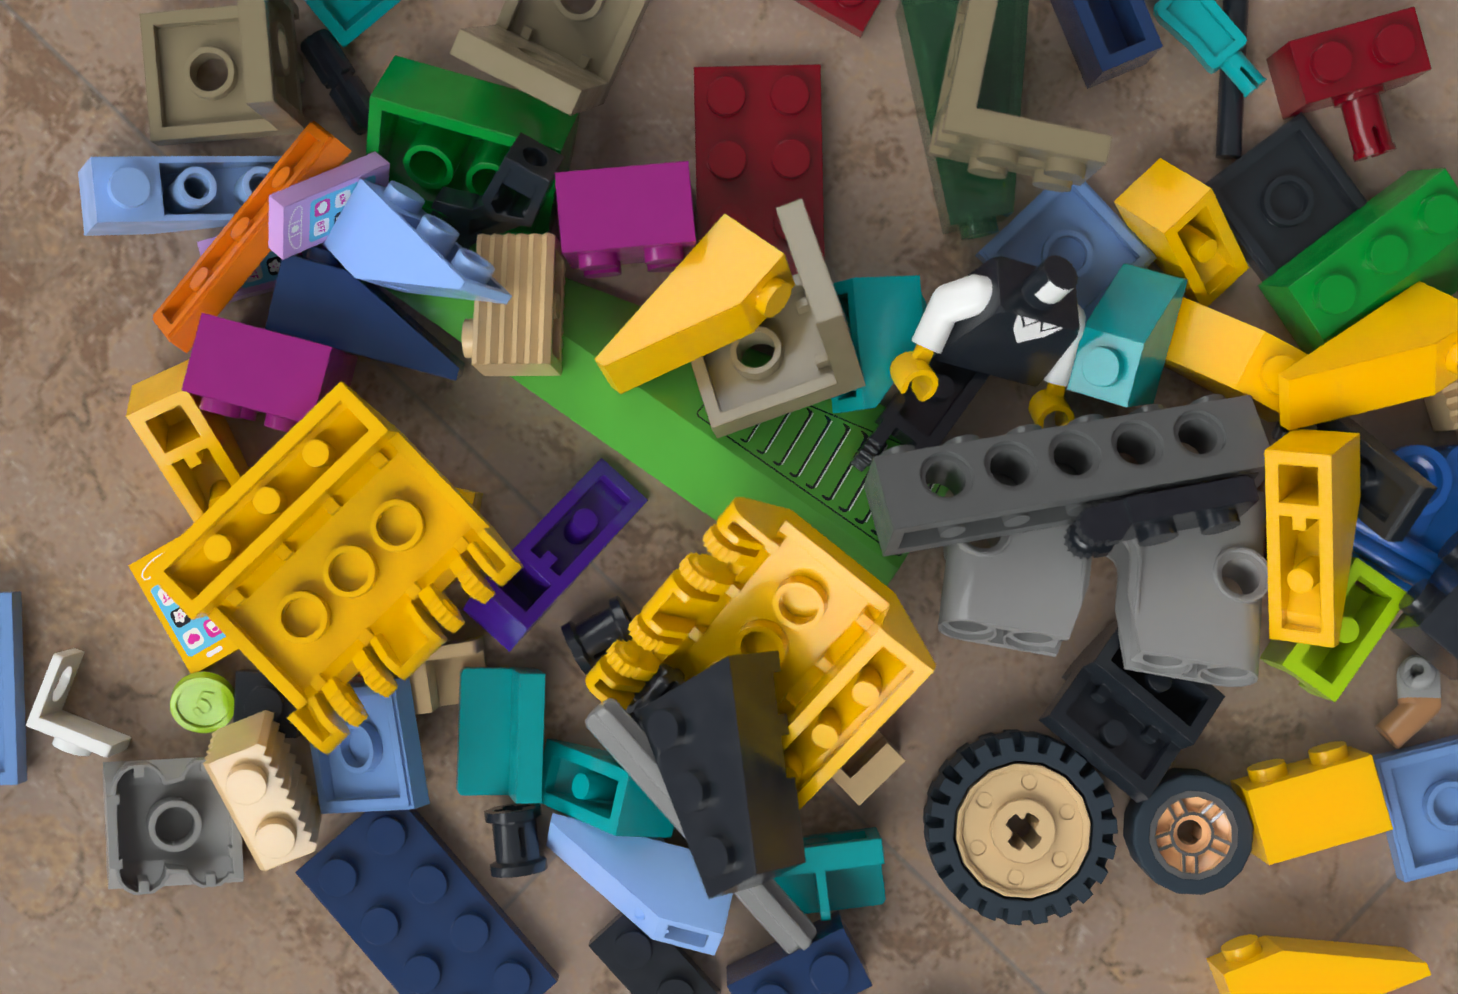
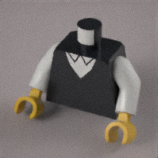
M1057 255L1047 257L1038 267L999 256L989 259L966 277L939 286L933 292L911 340L916 343L914 351L900 354L891 363L890 374L894 384L901 394H904L908 389L909 383L912 381V391L918 400L926 401L930 399L938 388V378L929 366L931 359L1037 387L1044 380L1048 382L1046 389L1038 391L1029 401V412L1034 423L1040 425L1043 429L1046 416L1056 411L1055 425H1067L1075 417L1064 395L1066 387H1068L1078 345L1085 330L1086 321L1083 308L1077 304L1076 285L1078 276L1075 268L1068 260Z

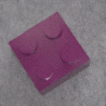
M689 161L555 173L562 254L572 269L583 270L585 278L621 275V265L635 263L647 264L648 272L674 271L696 246Z
M202 313L181 391L202 396L199 409L256 421L258 411L267 414L263 426L289 432L339 382L342 381L350 387L358 357L330 346Z

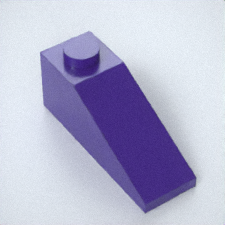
M601 458L512 550L522 563L523 568L503 587L487 576L485 579L495 591V595L485 604L470 597L463 610L510 652L645 505L648 499Z

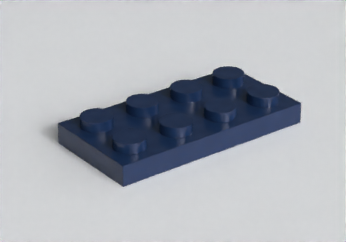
M416 809L364 812L295 872L399 994H544L558 981V973Z

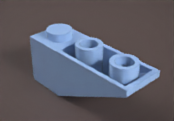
M282 156L90 157L78 172L84 236L158 234L225 227Z
M360 178L323 243L356 279L405 293L507 304L512 297L492 277L495 268L489 261L471 250L462 248L456 242L459 237L457 230L445 221L427 214L422 209L425 200L409 187L395 181H390L388 186L384 187Z
M552 814L546 846L652 940L715 956L724 935L733 893L712 899L708 898L690 849L666 843L660 837L614 836L569 815Z

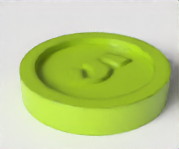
M211 672L189 674L179 680L172 691L170 699L171 714L180 726L196 733L215 732L217 729L226 726L234 716L235 690L229 681L218 674Z

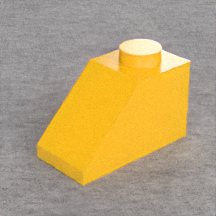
M1159 158L1114 201L1125 224L1157 257L1154 262L1166 274L1188 279L1184 294L1190 300L1208 307L1249 269L1212 188L1162 158Z

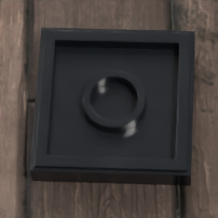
M1302 112L1205 183V185L1212 188L1245 260L1262 282L1368 202Z

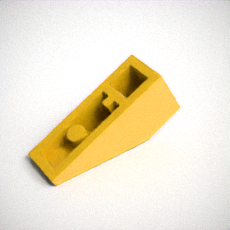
M724 214L594 359L610 386L622 394L754 333L767 317H774L784 308L790 298L792 288L795 286L784 253Z
M1418 281L1278 374L1280 425L1291 431L1433 396L1458 379V299Z
M1183 297L1164 366L1215 394L1224 395L1225 399L1251 395L1259 417L1267 422L1280 421L1278 374L1308 354L1264 330Z
M188 359L132 385L126 417L195 523L249 470V467L225 416L199 409L202 396L181 391L189 363Z
M1295 429L1264 450L1269 639L1335 648L1340 640L1360 504V433Z
M1254 934L1235 937L1221 946L1222 952L1206 958L1220 994H1385L1431 975L1427 963L1404 947L1268 935L1258 937Z

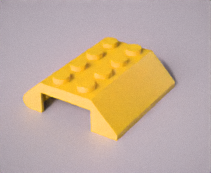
M341 381L163 552L145 572L191 620L207 616L297 709L287 719L317 749L325 754H330L350 735V730L345 721L354 727H358L368 717L362 702L350 685V682L359 673H361L365 683L374 692L379 693L384 698H388L399 686L390 670L400 679L406 681L447 641L446 636L432 616L451 633H455L465 624L460 611L444 592L450 585L459 579L461 587L469 596L485 604L495 595V591L480 570L482 569L491 579L503 587L523 568V565L495 528L399 429Z
M736 497L718 517L717 525L711 526L703 535L702 541L705 543L704 546L707 547L708 552L712 553V555L703 553L699 555L697 552L695 554L692 552L687 554L679 564L680 567L671 573L645 604L641 613L636 615L630 622L628 630L633 641L628 640L626 642L622 639V641L617 640L606 651L607 654L601 657L588 672L585 682L589 691L601 702L613 698L626 710L635 697L634 693H639L646 684L644 681H649L663 663L668 664L673 669L679 668L684 673V681L686 682L729 655L778 650L781 671L773 672L778 714L787 713L789 735L781 736L787 777H795L800 810L934 672L936 664L895 592L793 510L749 498Z

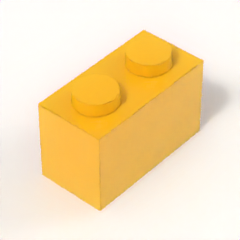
M1344 741L1329 742L1310 748L1308 750L1309 758L1290 764H1286L1284 759L1258 762L1247 768L1248 776L1231 780L1232 789L1246 804L1253 824L1251 853L1266 864L1272 865L1393 830L1371 754L1351 746L1347 747Z

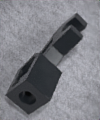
M520 132L485 194L479 196V194L443 186L431 206L434 210H432L430 215L445 221L457 230L459 237L456 242L462 248L468 250L473 244L477 243V235L501 234L519 226L531 227L546 202L555 181V173L559 171L565 156Z

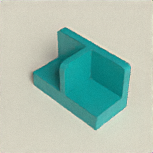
M876 827L803 836L806 862L773 878L804 914L819 912L821 921L831 920L830 911L881 905L886 900L882 864H885L882 838Z

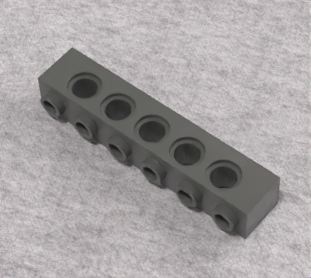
M1211 394L1203 396L1189 405L1166 409L1162 404H1150L1132 411L1129 415L1105 419L1100 414L1084 415L1063 426L1042 429L1040 425L1028 424L1014 428L1006 435L979 439L977 435L972 434L961 435L948 440L941 446L916 449L912 445L895 446L885 450L879 456L873 457L864 483V489L884 557L1069 525L1077 521L1076 517L1085 508L1089 509L1092 505L1097 507L1100 503L1122 500L1131 496L1247 475L1254 479L1257 489L1265 479L1264 450L1270 445L1251 395L1225 399V396L1222 394ZM1181 443L1191 445L1199 454L1188 451ZM1119 453H1126L1132 456L1139 465L1125 461ZM1056 463L1069 465L1078 475L1066 474L1058 468ZM1001 473L1007 475L1015 482L1016 486L1003 485L992 474ZM928 484H941L947 487L954 496H939L931 491Z

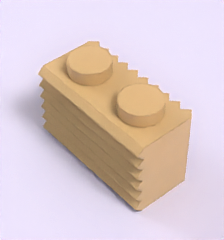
M509 233L505 235H477L476 253L494 266L495 271L492 277L512 297L507 304L474 300V319H465L462 326V349L464 356L472 358V366L484 376H561L566 259L562 254L560 241L555 234L550 233L543 235L536 233L530 235L523 233L517 235Z
M267 710L211 734L213 738L210 739L211 744L208 745L209 750L206 751L208 755L204 757L206 761L203 763L258 867L262 871L270 870L314 852L318 844L322 818L320 806L317 805L318 796L311 795L313 786L306 784L307 776L300 774L302 765L295 763L296 755L289 753L291 745L284 743L285 734L278 732L280 723L274 722V713Z

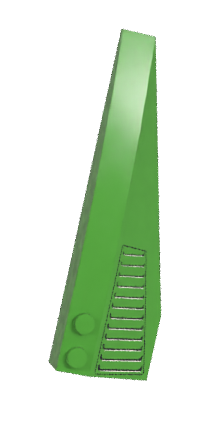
M477 243L473 244L469 250L476 253ZM565 277L561 376H510L715 521H717L718 517L736 497L749 498L791 509L886 586L890 583L909 552L883 557L864 489V483L870 466L861 472L850 464L862 445L878 426L875 421L885 407L879 403L876 408L833 414L832 400L830 398L716 438L708 419L691 362L622 394L610 386L594 359L641 306ZM382 286L460 342H462L464 320L474 319V300L405 293ZM749 348L743 354L741 363L750 368H757L767 364L772 359V356ZM890 435L881 447L882 452L904 444ZM928 484L931 491L942 497L949 490L941 484Z

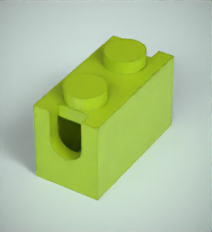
M1352 557L1339 644L1335 648L1272 639L1259 658L1271 667L1280 669L1299 680L1298 686L1308 693L1336 702L1400 611L1399 603L1407 592L1359 558ZM1357 580L1366 586L1364 590L1355 585Z

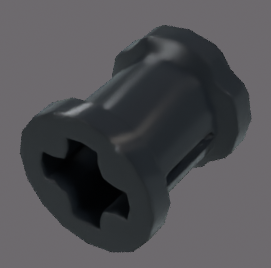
M619 596L609 599L608 608L577 624L570 621L561 626L566 643L585 675L588 674L601 657L607 654L606 651L617 640L622 641V639L626 642L628 640L633 641L628 630L629 624L633 619Z
M514 803L493 807L484 811L485 822L492 824L496 861L490 864L492 877L512 878L540 873L548 868L547 858L540 855L536 818L542 815L540 803Z

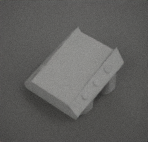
M204 757L103 762L108 889H124L133 895L155 893L163 886L197 885L201 888L221 886L224 883L243 882L242 835L203 765L206 761Z

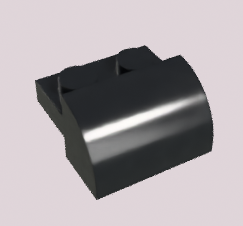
M1115 620L1087 645L1062 676L1066 682L1039 721L1138 803L1151 797L1181 749L1195 744L1225 698V695L1211 684L1124 669L1118 636L1117 620Z

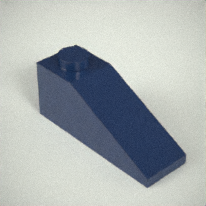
M313 246L304 250L302 255L295 254L284 260L281 259L265 326L266 330L455 381L462 376L465 367L464 362L373 283L356 279L344 266L340 265L341 263L328 249Z

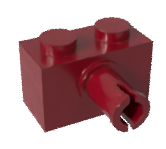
M1414 6L1289 41L1266 59L1282 119L1294 117L1301 112L1305 114L1330 106L1341 108L1354 154L1352 156L1354 162L1366 160L1369 156L1371 158L1397 149L1391 137L1380 95L1387 90L1402 87L1432 69Z

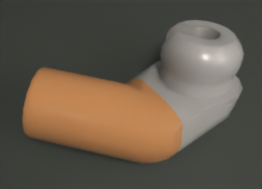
M1418 654L1405 658L1400 664L1397 671L1398 706L1375 726L1382 737L1396 749L1404 745L1441 709L1439 670Z

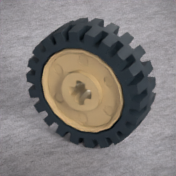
M1010 729L1003 730L1002 733L997 734L990 732L978 736L979 740L972 744L965 743L956 750L957 754L950 761L946 759L938 769L940 774L936 781L931 782L927 792V805H924L923 833L931 862L937 874L959 901L969 909L973 908L981 916L993 921L999 918L1003 919L1007 924L1022 925V921L1030 920L1036 925L1048 922L1047 917L1056 914L1061 918L1073 912L1070 907L1078 900L1084 904L1093 895L1090 889L1097 881L1102 884L1108 874L1105 868L1108 859H1114L1117 847L1113 842V834H1118L1117 819L1112 811V808L1115 806L1111 794L1103 784L1104 781L1092 765L1073 748L1042 733ZM1015 814L1022 820L1026 816L1025 820L1031 826L1029 833L1022 838L1016 832L1011 838L1012 831L1006 825L1008 820Z

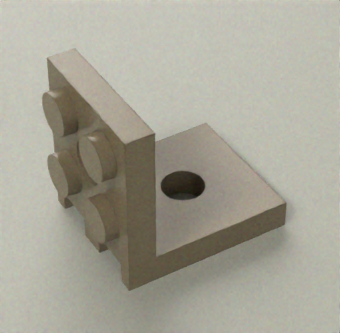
M237 0V5L139 14L150 139L157 146L301 134L309 124V120L303 116L300 83H305L303 57L297 52L294 21L299 20V8L293 0ZM210 59L224 60L228 67L226 82L214 91L201 90L197 82V73L200 66Z
M505 0L495 25L461 28L450 54L569 115H573L604 104L650 0H596L593 8L583 14L572 10L566 0Z
M959 0L928 155L969 163L967 171L981 177L1005 179L1008 171L1033 176V186L1049 191L1070 192L1072 185L1081 186L1107 164L1112 136L976 108L998 0Z
M802 199L776 208L798 274L792 276L795 286L792 288L790 298L784 308L774 317H767L754 333L691 361L708 419L716 438L866 386L841 306ZM768 344L775 348L772 359L764 366L750 368L741 363L743 354L751 346Z

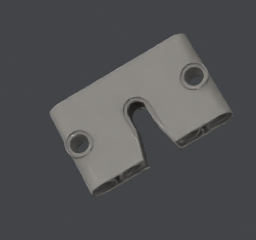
M1056 463L1058 468L1066 474L1078 475L1069 465ZM1001 473L992 474L1001 484L1016 486L1015 482L1007 475ZM1257 489L1260 500L1240 517L1241 524L1231 530L1213 535H1202L1200 527L1178 531L1176 538L1158 545L1142 547L1139 546L1137 538L1115 544L1112 551L1106 557L1114 563L1117 569L1115 613L1124 669L1225 687H1243L1257 682L1259 676L1262 597L1268 591V569L1264 558L1266 496L1263 492ZM1071 524L988 538L990 548H978L970 542L943 546L946 563L938 630L950 638L1056 657L1062 641L1069 640L1090 583L1092 556L1088 560L1084 557L1080 560L1078 556L1073 557L1071 551H1067L1068 547L1064 545L1066 539L1063 537L1067 533L1066 529ZM1222 577L1231 578L1238 583L1243 594L1232 592L1225 585Z

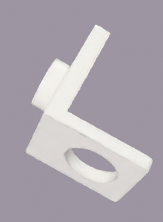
M74 648L54 653L25 726L54 737L53 746L77 756H90L91 752L108 758L127 750L131 740L130 736L62 710L83 658L84 651Z

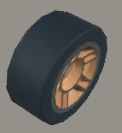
M1171 768L1166 772L1149 799L1138 803L1132 798L1130 799L1124 811L1123 837L1131 858L1156 884L1177 894L1204 895L1225 887L1242 872L1252 851L1253 824L1246 804L1229 785L1198 769ZM1186 820L1196 821L1193 824V831L1191 833L1194 840L1190 843L1183 838H1178L1177 835L1179 825Z

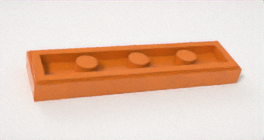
M314 120L305 127L153 314L152 320L168 341L185 353H188L193 347L201 314L218 316L271 251L268 248L269 195L339 167L351 153L347 146Z

